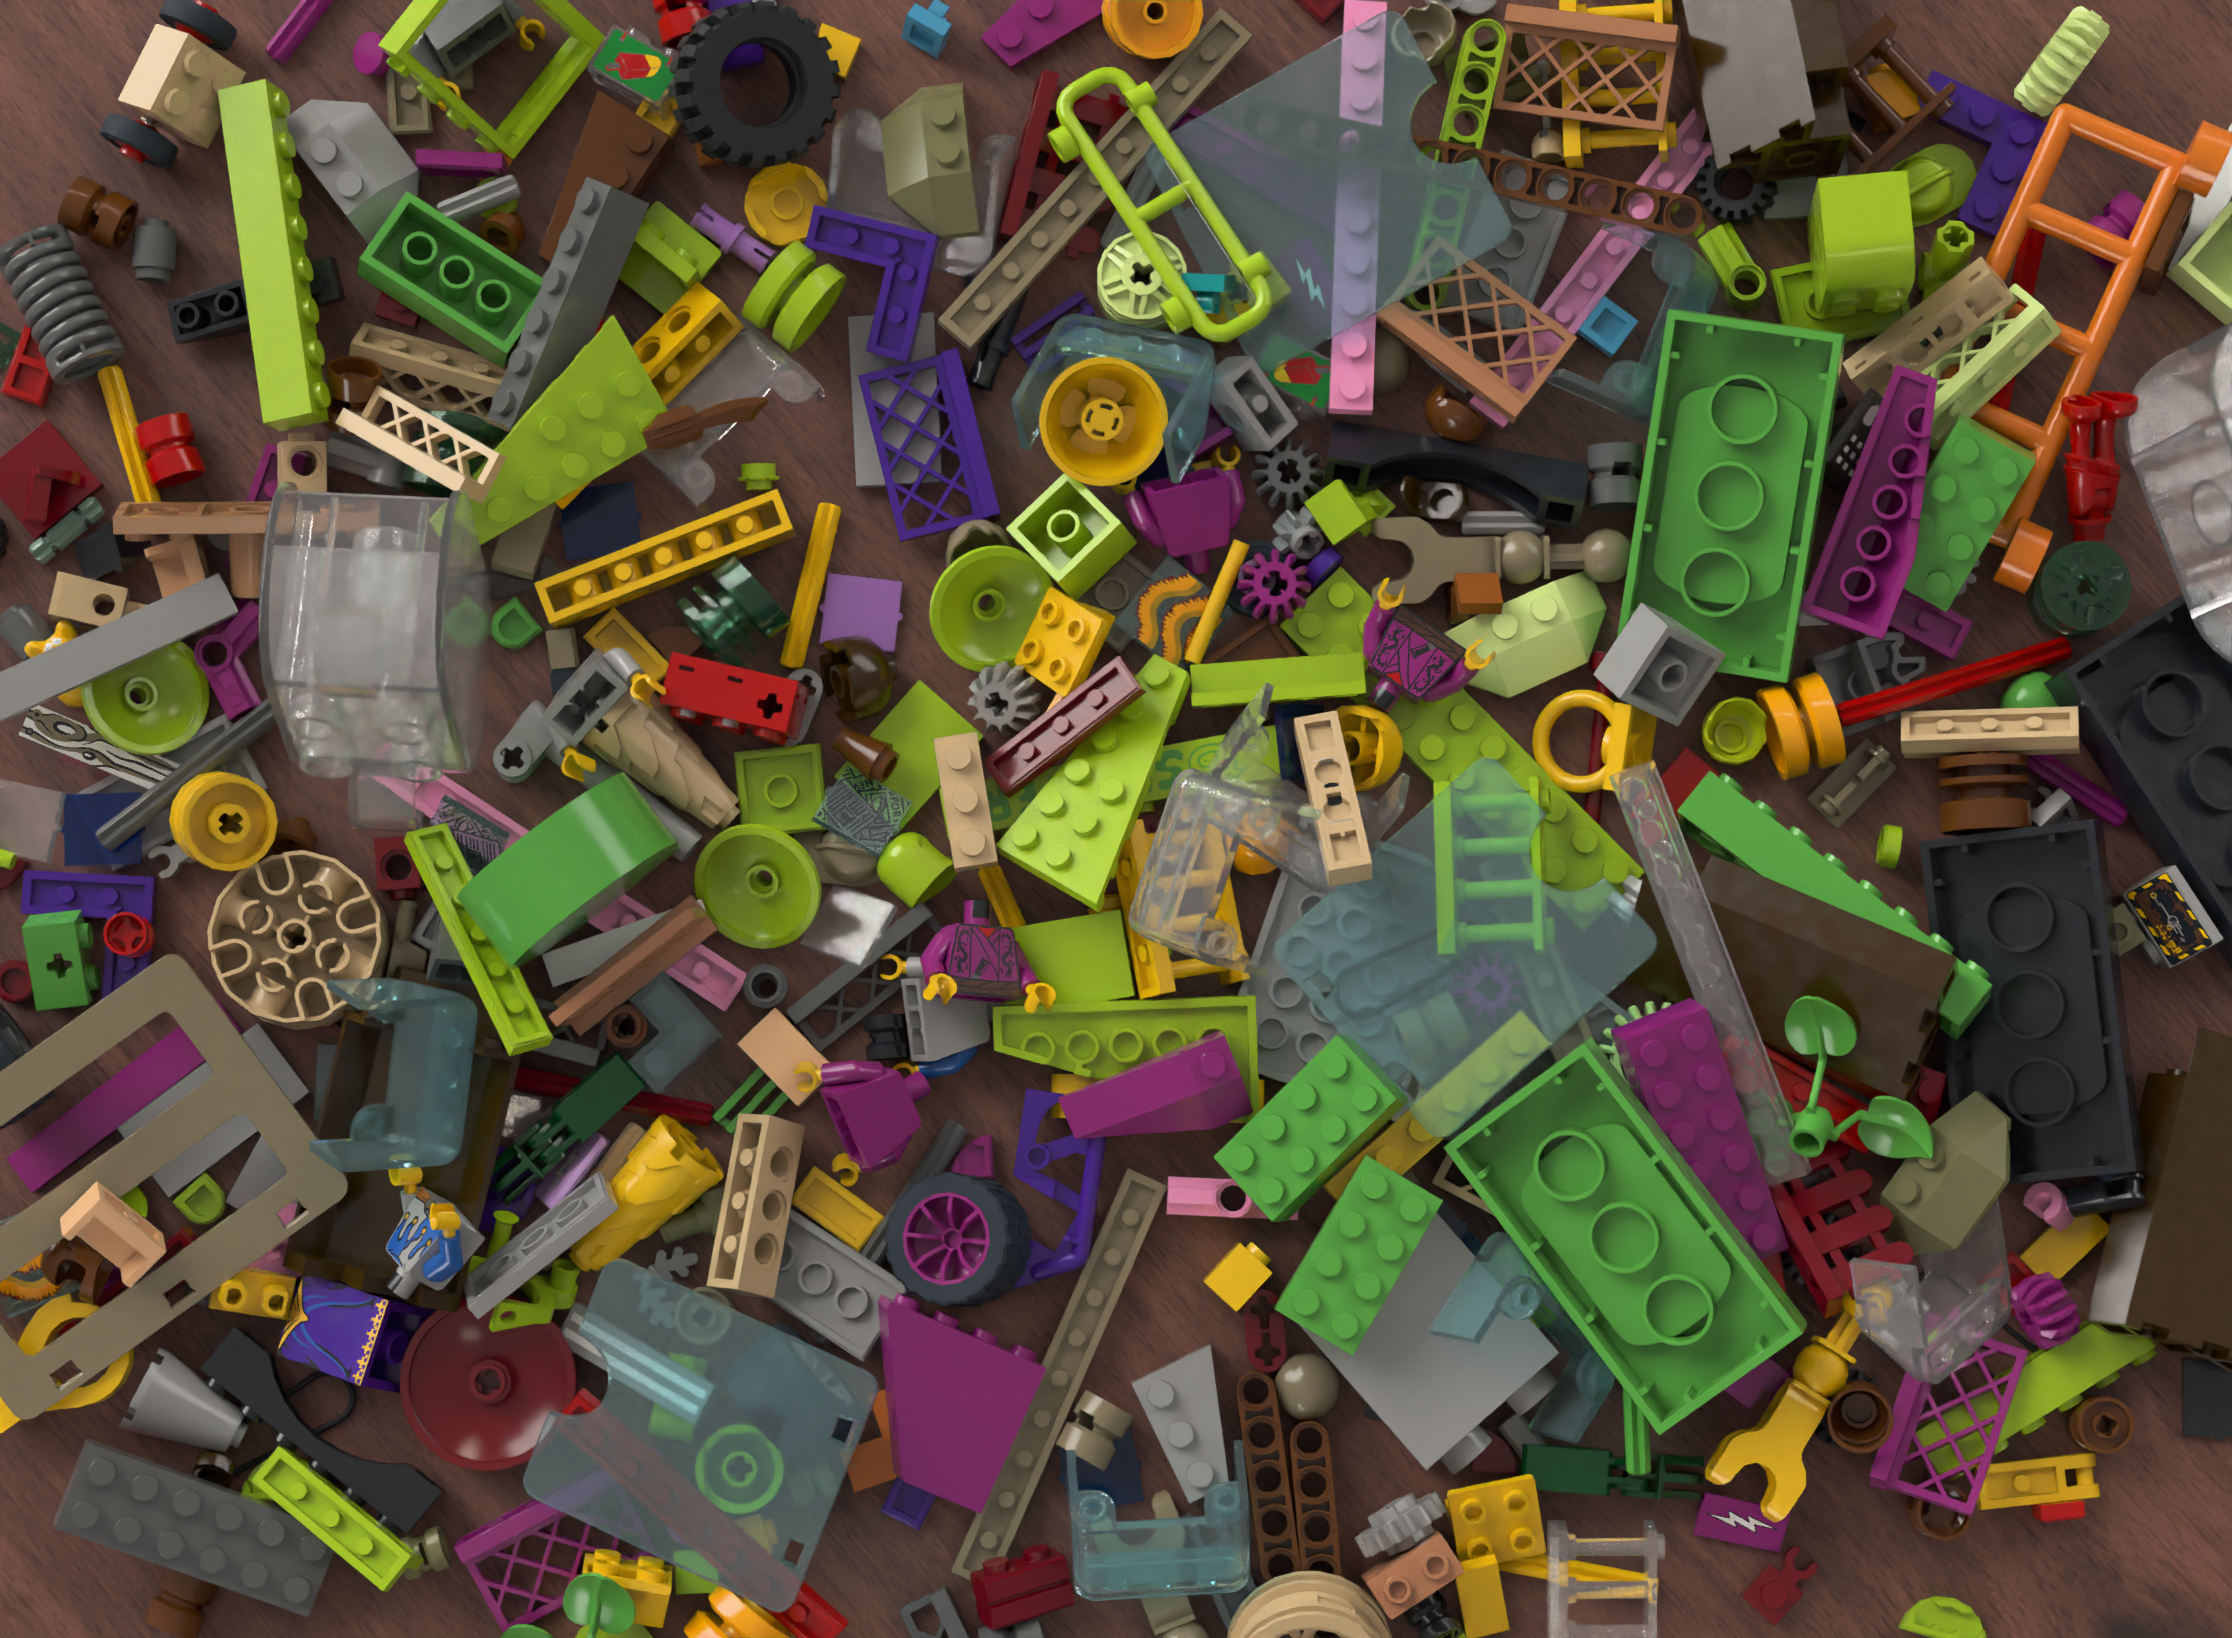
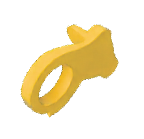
M70 1293L52 1299L35 1313L24 1329L18 1345L26 1354L34 1355L53 1342L56 1334L67 1323L80 1318L85 1319L101 1307L98 1305L93 1306L89 1303H76ZM134 1348L111 1363L106 1373L97 1382L85 1387L76 1388L44 1412L83 1407L105 1401L113 1396L126 1382L134 1365ZM55 1372L51 1374L58 1386L64 1383ZM0 1397L1 1434L12 1428L19 1421L26 1419L15 1416Z

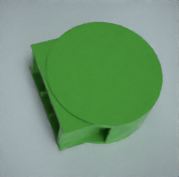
M621 772L584 792L526 833L472 878L459 892L457 899L510 969H516L540 954H544L594 918L639 883L662 862L677 852L680 847L678 846V841L627 774Z

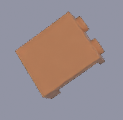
M1434 1527L1432 1534L1423 1538L1414 1546L1403 1552L1386 1557L1360 1574L1378 1604L1390 1619L1396 1618L1464 1572V1568L1446 1540Z

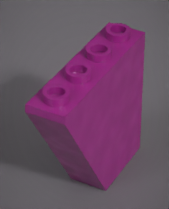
M897 1292L895 1298L892 1299L881 1294L878 1300L893 1472L908 1484L981 1514L1046 1368L1035 1360L1037 1353L1024 1346L1013 1343L1010 1350L996 1344L999 1337L987 1330L975 1326L972 1333L957 1327L960 1322L958 1318L936 1309L934 1315L931 1316L918 1310L921 1303Z

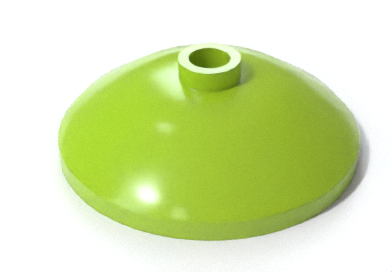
M993 545L967 552L956 559L943 572L931 596L929 618L931 629L938 645L954 662L973 671L980 672L987 666L995 668V665L1006 661L1010 668L1017 666L1014 660L1048 588L1053 587L1052 581L1047 572L1034 558L1019 549ZM984 595H990L989 603L982 607L979 606L980 598Z
M179 641L82 685L81 697L90 722L108 742L133 754L151 756L173 751L185 744L197 733L207 714L209 686L203 669L196 663L194 652L184 642ZM131 691L136 692L140 696V704L132 702L130 699Z
M742 824L730 827L716 835L707 844L696 864L694 886L697 900H703L706 912L719 928L718 931L736 943L760 949L784 946L800 937L812 924L818 913L821 902V883L817 868L801 844L779 829L762 824ZM762 871L769 872L773 880L765 879Z

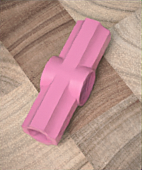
M1168 1176L1166 1214L1269 1219L1244 1191L1245 1201L1240 1209L1229 1211L1223 1207L1220 1196L1224 1188L1233 1185L1242 1189L1233 1179ZM1298 1211L1288 1220H1298Z

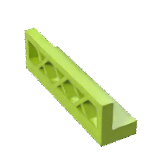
M1362 652L1190 665L1191 700L1194 709L1366 696Z
M278 1446L251 1480V1482L383 1592L388 1593L407 1568L417 1570L424 1561L421 1556L361 1506L348 1498L331 1481L313 1470L308 1465V1462L295 1451L292 1452L285 1447Z

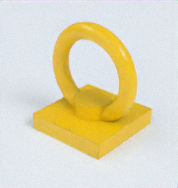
M1584 689L1569 691L1553 699L1540 713L1533 730V754L1536 762L1546 771L1552 782L1566 791L1589 793L1603 788L1619 792L1647 793L1657 717L1631 704L1616 703L1606 695L1596 691ZM1576 707H1589L1599 711L1607 718L1611 725L1607 728L1602 742V761L1606 765L1598 772L1586 776L1572 775L1561 769L1553 759L1550 751V733L1554 723L1564 712Z

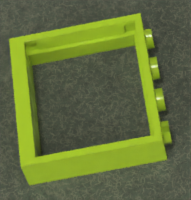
M413 0L378 44L390 56L386 63L407 79L409 75L414 77L419 82L415 89L427 100L435 105L439 101L449 109L445 116L464 131L468 127L471 128L478 135L474 140L475 143L487 153L499 152L511 159L517 156L608 40L567 0H532L570 37L495 130L408 52L449 1Z

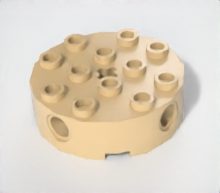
M305 850L282 852L283 854L269 856L261 862L257 861L252 866L240 870L217 897L207 929L212 966L226 994L262 1021L293 1030L330 1026L344 1018L345 1010L356 1011L360 1009L381 983L390 953L387 915L372 888L337 859ZM295 935L307 938L303 946H296L292 943Z

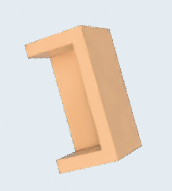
M197 537L195 540L169 541L144 549L146 558L153 563L162 598L211 577L202 541Z
M777 1008L769 1012L737 1043L798 1107L803 1106L824 1085L823 1082H818L816 1088L808 1093H803L797 1089V1083L813 1079L807 1072L793 1073L795 1066L799 1062H813L818 1069H821L823 1064L830 1062Z
M98 1181L60 1217L62 1235L69 1241L76 1235L120 1268L122 1282L129 1288L167 1252L163 1233Z

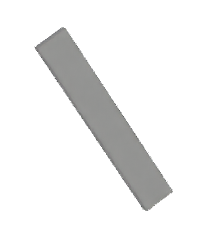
M215 574L1 671L0 723L237 615L239 611L220 574Z

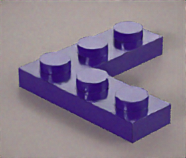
M1932 70L1928 75L1927 81L1938 93L1951 81L1957 89L1951 98L1955 103L1954 106L1937 122L1932 117L1929 120L1988 147L1955 221H1962L1968 229L1994 240L2047 123ZM1918 97L1919 104L1922 109L1925 106V104Z
M814 205L805 246L886 267L866 352L910 362L940 236Z
M24 870L21 914L36 915L82 909L83 918L107 919L108 921L115 914L130 912L148 919L154 926L157 878ZM105 944L101 1000L149 967L152 960V949L144 956L130 958L112 952Z

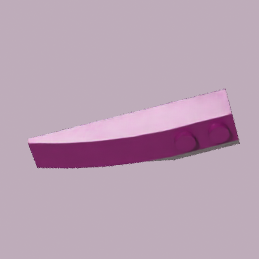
M1899 365L1895 366L1803 601L1801 611L1804 615L1848 631L1884 640L1916 557L1938 379Z

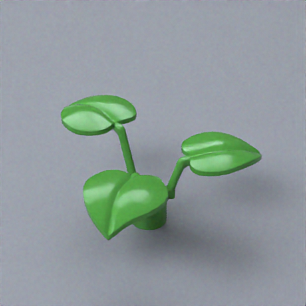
M1808 995L1797 999L1786 1016L1785 1033L1795 1051L1807 1055L1818 1053L1819 1059L1809 1102L1806 1109L1802 1112L1794 1113L1791 1104L1782 1097L1759 1094L1749 1098L1744 1103L1742 1112L1755 1150L1758 1151L1763 1148L1765 1153L1796 1152L1804 1157H1816L1823 1152L1828 1139L1837 1141L1842 1132L1861 1120L1858 1125V1134L1864 1145L1871 1151L1891 1158L1921 1157L1931 1159L1934 1153V1142L1926 1119L1911 1103L1899 1098L1877 1096L1871 1100L1868 1112L1858 1110L1838 1126H1833V1120L1829 1111L1821 1106H1817L1827 1063V1054L1843 1056L1849 1053L1857 1041V1028L1853 1019L1843 1009L1820 997Z
M584 1573L577 1576L570 1582L563 1596V1608L566 1616L574 1623L590 1625L586 1638H595L598 1628L611 1634L622 1633L629 1629L635 1620L636 1607L629 1593L609 1577H603L601 1574ZM528 1624L513 1625L501 1636V1638H554L547 1631Z

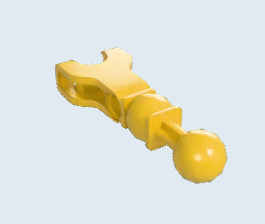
M1888 1278L1862 1288L1864 1292L1863 1297L1853 1301L1849 1294L1843 1297V1311L1827 1337L1824 1339L1813 1335L1811 1341L1814 1344L1805 1347L1796 1357L1793 1365L1794 1379L1786 1378L1784 1384L1778 1390L1757 1424L1749 1429L1735 1430L1722 1438L1706 1466L1705 1477L1707 1480L1715 1485H1725L1731 1482L1733 1477L1745 1465L1758 1463L1766 1471L1768 1479L1766 1492L1760 1502V1510L1773 1523L1787 1516L1806 1487V1470L1802 1462V1452L1830 1405V1401L1827 1399L1845 1386L1849 1374L1848 1364L1855 1365L1857 1362L1854 1357L1847 1353L1865 1324L1880 1322L1892 1311L1895 1294Z

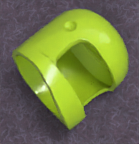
M906 832L894 838L884 848L877 863V874L880 880L911 909L921 901L924 904L945 889L957 875L953 859L940 853L927 838L915 832Z

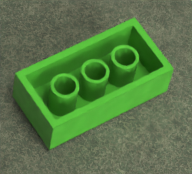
M408 191L403 195L359 258L357 270L359 277L502 369L517 346L525 326L526 317L532 310L543 279Z
M1959 412L1927 466L1916 557L1904 586L1905 590L1947 612L2036 462V454Z
M1337 1034L1214 1156V1159L1272 1222H1285L1410 1099L1351 1036Z
M1364 1155L1274 1309L1353 1356L1443 1200L1369 1156Z

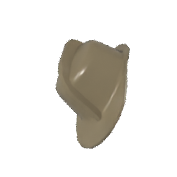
M832 814L829 815L842 830L836 828V825H832L833 822L830 820L829 830L794 835V839L801 844L812 858L821 883L855 887L871 886L881 881L877 874L878 859L884 848L893 840L891 835L886 836L887 840L885 842L859 841L860 833L856 835L857 839L852 837V835L872 820H868L852 833H849L867 819L864 818L852 828L846 830L861 818L856 817V819L843 827ZM836 815L844 823L845 820L840 817L841 815ZM873 822L869 826H880L881 824H874ZM885 828L872 830L871 835L887 832L888 830ZM864 829L862 831L863 838H870L869 830ZM886 834L873 836L872 839L881 838V840H885L883 836ZM866 844H869V845H878V846H882V847H881V848H880V847H870V846H868V845H866Z

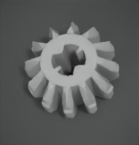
M1006 661L995 665V668L987 666L980 671L979 678L971 682L969 688L975 695L969 698L967 705L976 707L979 711L975 714L973 721H981L983 719L987 721L986 733H993L999 729L1002 737L1010 736L1015 730L1017 732L1024 730L1030 725V720L1035 719L1039 715L1041 710L1035 703L1041 700L1043 693L1032 690L1031 686L1036 682L1035 677L1031 676L1027 679L1023 677L1024 665H1017L1011 669Z

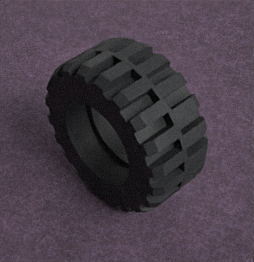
M745 1L711 12V15L701 18L691 26L692 32L689 35L682 37L677 46L680 54L678 58L672 59L669 72L675 74L674 84L668 85L669 98H676L678 109L672 111L677 123L684 122L688 130L684 135L692 144L699 143L703 147V154L711 159L719 158L723 160L725 165L732 167H748V169L770 167L801 157L809 152L808 147L811 144L819 143L825 136L826 132L823 129L825 124L833 123L837 110L832 108L833 99L840 98L841 85L834 84L833 74L840 72L838 61H830L827 50L832 48L826 36L819 38L814 31L817 29V25L810 18L801 19L797 16L796 9L787 5L775 6L774 1ZM746 44L762 45L772 51L782 62L788 76L789 95L786 106L776 120L763 126L747 125L736 119L726 107L720 91V72L726 57L734 49Z

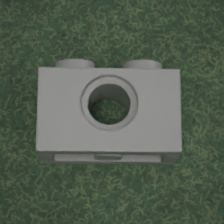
M1252 356L1226 357L1197 383L1225 424L1230 426L1234 432V437L1244 451H1270L1299 424Z

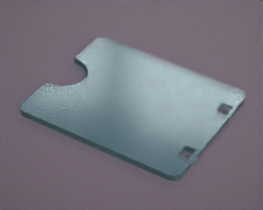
M1384 11L1169 133L1248 254L1251 256L1259 251L1271 269L1272 274L1265 279L1273 294V306L1266 319L1237 337L1246 356H1252L1264 372L1277 369L1504 243L1511 234V221L1477 157L1461 163H1440L1425 156L1415 144L1411 131L1413 110L1422 94L1435 84L1437 80L1406 21L1397 12ZM1152 143L1146 152V162L1163 194L1179 183L1164 160L1165 158L1156 144ZM1181 204L1172 208L1171 211L1203 273L1236 275V293L1220 292L1221 308L1228 321L1230 322L1239 316L1234 305L1247 300L1250 308L1255 305V300L1194 206L1189 207L1186 211H1184ZM1226 252L1227 256L1229 257V259L1231 260V262H1232L1233 265L1235 266L1234 262L1232 261V259L1230 258V256H1229L1228 253Z
M1490 757L1476 760L1371 855L1372 879L1336 886L1276 941L1274 946V956L1277 962L1342 1035L1351 1036L1410 1099L1404 1106L1427 1132L1438 1138L1448 1137L1458 1130L1651 957L1657 948V937L1654 931L1605 878L1593 886L1577 891L1558 890L1548 886L1539 879L1531 864L1530 846L1535 830L1547 814L1497 760ZM1319 971L1335 987L1327 995L1326 999L1308 980ZM1408 1071L1425 1088L1416 1096L1415 1100L1397 1081L1398 1078H1401Z
M621 1258L610 1261L601 1271L578 1332L579 1336L585 1338L598 1350L606 1364L608 1371L606 1395L601 1404L588 1413L567 1415L553 1410L547 1413L523 1477L524 1488L534 1499L774 1612H783L796 1601L878 1393L877 1380L870 1372L635 1263ZM839 1417L853 1421L845 1444L832 1437ZM791 1539L805 1544L797 1566L784 1559Z

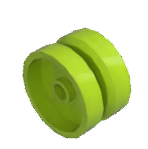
M798 240L788 245L770 264L751 291L741 313L743 318L759 330L774 324L773 340L790 353L801 347L820 326L837 302L847 281L846 276L829 263L814 270L816 265L815 252Z

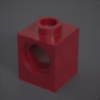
M405 836L374 838L377 891L389 893V900L415 899V891H427V887L404 842ZM401 857L408 858L411 863L410 874L403 880H394L390 871L392 863Z

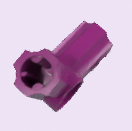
M240 598L235 604L239 611L238 614L220 622L210 635H206L198 641L194 650L196 663L203 669L230 722L241 719L263 702L241 658L275 619L251 598ZM219 645L225 646L227 650L226 660L219 666H210L208 655L211 649Z

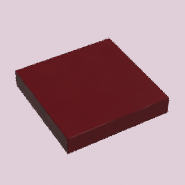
M48 419L0 457V498L35 540L44 537L46 532L72 510L76 511L83 501L88 497H93L105 487ZM34 465L82 473L80 486L51 484L47 517L43 524L36 525L23 522L30 471Z

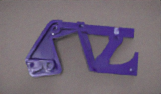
M1026 1088L1013 1175L1051 1199L1058 1200L1078 1213L1056 1251L1031 1238L1030 1248L1032 1250L1025 1266L1026 1270L1023 1276L1017 1280L1016 1286L1013 1289L1080 1268L1087 1262L1091 1252L1107 1137L1075 1139L1072 1134L1045 1144L1036 1143V1136L1042 1118L1049 1108L1059 1102L1058 1097L1066 1094ZM1074 1153L1086 1154L1080 1194L1038 1170L1046 1167L1049 1162Z

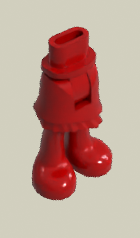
M2118 391L2090 392V396L2072 394L2062 399L2061 411L2068 420L2071 452H2063L2067 462L2063 464L2067 484L2068 522L2074 524L2073 541L2087 543L2105 539V525L2112 521V514L2109 512L2114 509L2118 484L2121 478V474L2118 473L2121 466L2115 462V427L2118 418L2132 416L2138 410L2139 398L2134 394ZM2093 422V455L2090 457V431Z

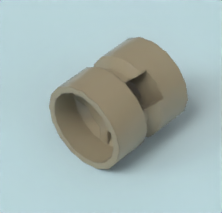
M1085 1390L1074 1409L1077 1417L1076 1421L1066 1423L1055 1444L1105 1471L1116 1451L1113 1441L1124 1437L1134 1417Z

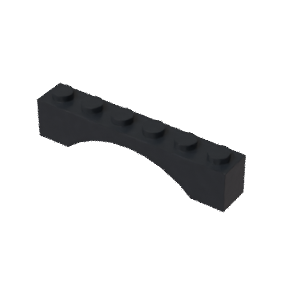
M1334 420L1322 486L1326 487L1334 480L1341 479L1349 491L1365 494L1381 487L1400 484L1405 476H1413L1419 480L1430 482L1457 483L1504 501L1536 524L1577 530L1585 503L1589 464Z
M234 1327L202 1366L201 1370L209 1375L205 1382L223 1397H226L229 1392L243 1402L239 1408L242 1413L259 1425L263 1420L268 1422L278 1430L273 1436L278 1442L292 1452L299 1447L311 1457L308 1465L327 1480L334 1475L346 1485L342 1492L361 1507L366 1502L380 1512L376 1519L397 1535L400 1530L406 1534L412 1532L445 1491L411 1463H385L364 1459L343 1451L322 1438L302 1419L289 1400L278 1373L275 1354L243 1328Z

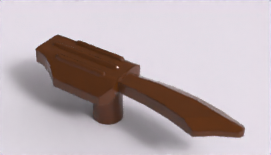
M766 397L734 399L716 404L696 413L692 406L686 404L657 414L651 424L642 429L648 450H670L699 440L703 435L702 429L728 423L753 421L759 411L768 403V399Z

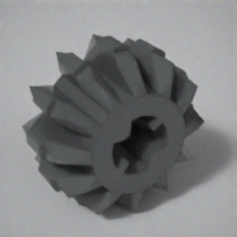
M1284 438L1283 451L1280 452L1275 445L1270 451H1267L1271 458L1260 454L1256 456L1255 463L1263 468V470L1253 471L1251 479L1256 482H1265L1256 489L1258 497L1265 496L1269 492L1272 493L1268 507L1274 509L1280 498L1285 500V511H1292L1294 498L1303 507L1306 506L1304 502L1309 499L1305 492L1315 495L1321 491V487L1313 482V480L1323 479L1325 471L1320 468H1311L1320 461L1321 457L1318 453L1311 454L1307 458L1304 457L1308 443L1302 441L1296 452L1291 450V439ZM1287 466L1295 468L1294 477L1298 481L1294 483L1293 479H1290L1289 484L1281 482L1282 473L1278 469L1282 467L1283 471H1286Z

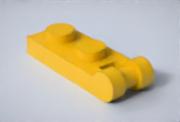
M2095 1452L1991 1463L1977 1502L1978 1509L1986 1510L2100 1497L2099 1483H2094L2092 1468L2097 1466ZM1979 1465L1973 1468V1471H1974V1480H1975V1477H1976V1474H1977ZM2075 1469L2077 1484L2066 1485L2065 1470Z

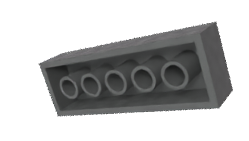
M88 1438L85 1440L53 1520L54 1527L58 1530L306 1617L310 1615L334 1553L333 1549L282 1507Z

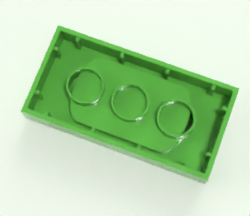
M1668 309L1617 638L1642 602L1670 616L1724 652L1726 656L1716 672L1784 683L1791 679L1802 614L1801 607L1805 596L1847 334L1681 309Z
M1592 1037L1468 1127L1444 1147L1659 1435L1804 1333L1808 1324Z

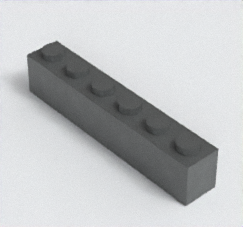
M586 177L582 189L576 196L575 206L568 223L559 237L558 247L549 269L543 276L542 285L532 310L526 317L520 339L509 358L503 380L492 399L488 418L511 429L548 386L572 363L579 351L594 338L650 203L590 177Z

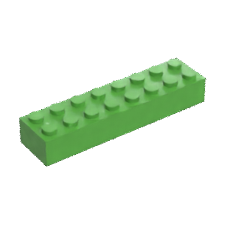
M1709 771L1677 810L1679 830L1713 856L1948 954L1953 952L1954 948L1941 936L1933 933L1929 937L1915 927L1919 922L1908 911L1900 906L1893 910L1880 899L1883 897V894L1871 883L1864 879L1857 883L1845 873L1848 870L1847 866L1834 855L1826 853L1823 857L1811 848L1810 845L1813 841L1801 830L1794 826L1788 830L1775 820L1778 817L1777 813L1767 804L1760 800L1753 804L1740 793L1743 791V788L1728 775L1722 773L1718 777ZM1958 959L1959 971L1940 1009L1941 1025L1939 1028L1955 1041L1989 1001L1992 984L1987 981L1990 975L1971 960L1964 964Z

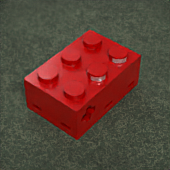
M672 652L663 685L666 689V694H661L659 703L669 708V715L677 718L680 722L702 726L705 719L712 721L711 725L718 727L720 731L744 736L745 729L754 731L753 735L760 737L762 741L785 746L787 739L798 741L811 691L796 680ZM776 703H779V706L783 705L781 713L774 712L771 717V712L775 708Z

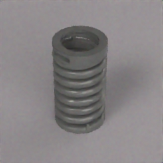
M52 224L25 232L4 244L0 248V271L6 283L11 286L10 291L13 298L18 301L17 306L20 313L25 315L24 320L27 328L32 330L31 335L34 342L39 344V353L41 357L45 358L46 367L54 384L68 385L97 375L98 370L115 365L124 357L125 349L119 337L116 336L115 328L106 325L109 321V316L105 310L100 309L102 307L100 297L93 295L95 287L91 281L87 280L88 272L86 268L79 266L81 264V257L77 252L73 251L74 243L66 226ZM42 238H52V240L39 243L37 245H35L34 242ZM30 243V248L16 256H12L18 249Z

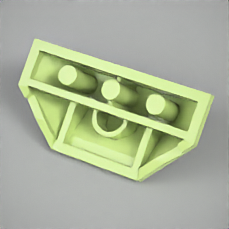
M1582 571L1550 582L1504 603L1502 614H1479L1444 634L1465 649L1476 640L1483 639L1476 647L1477 655L1482 659H1486L1495 651L1496 657L1486 667L1479 669L1478 673L1467 685L1509 699L1587 664L1607 607L1595 581Z

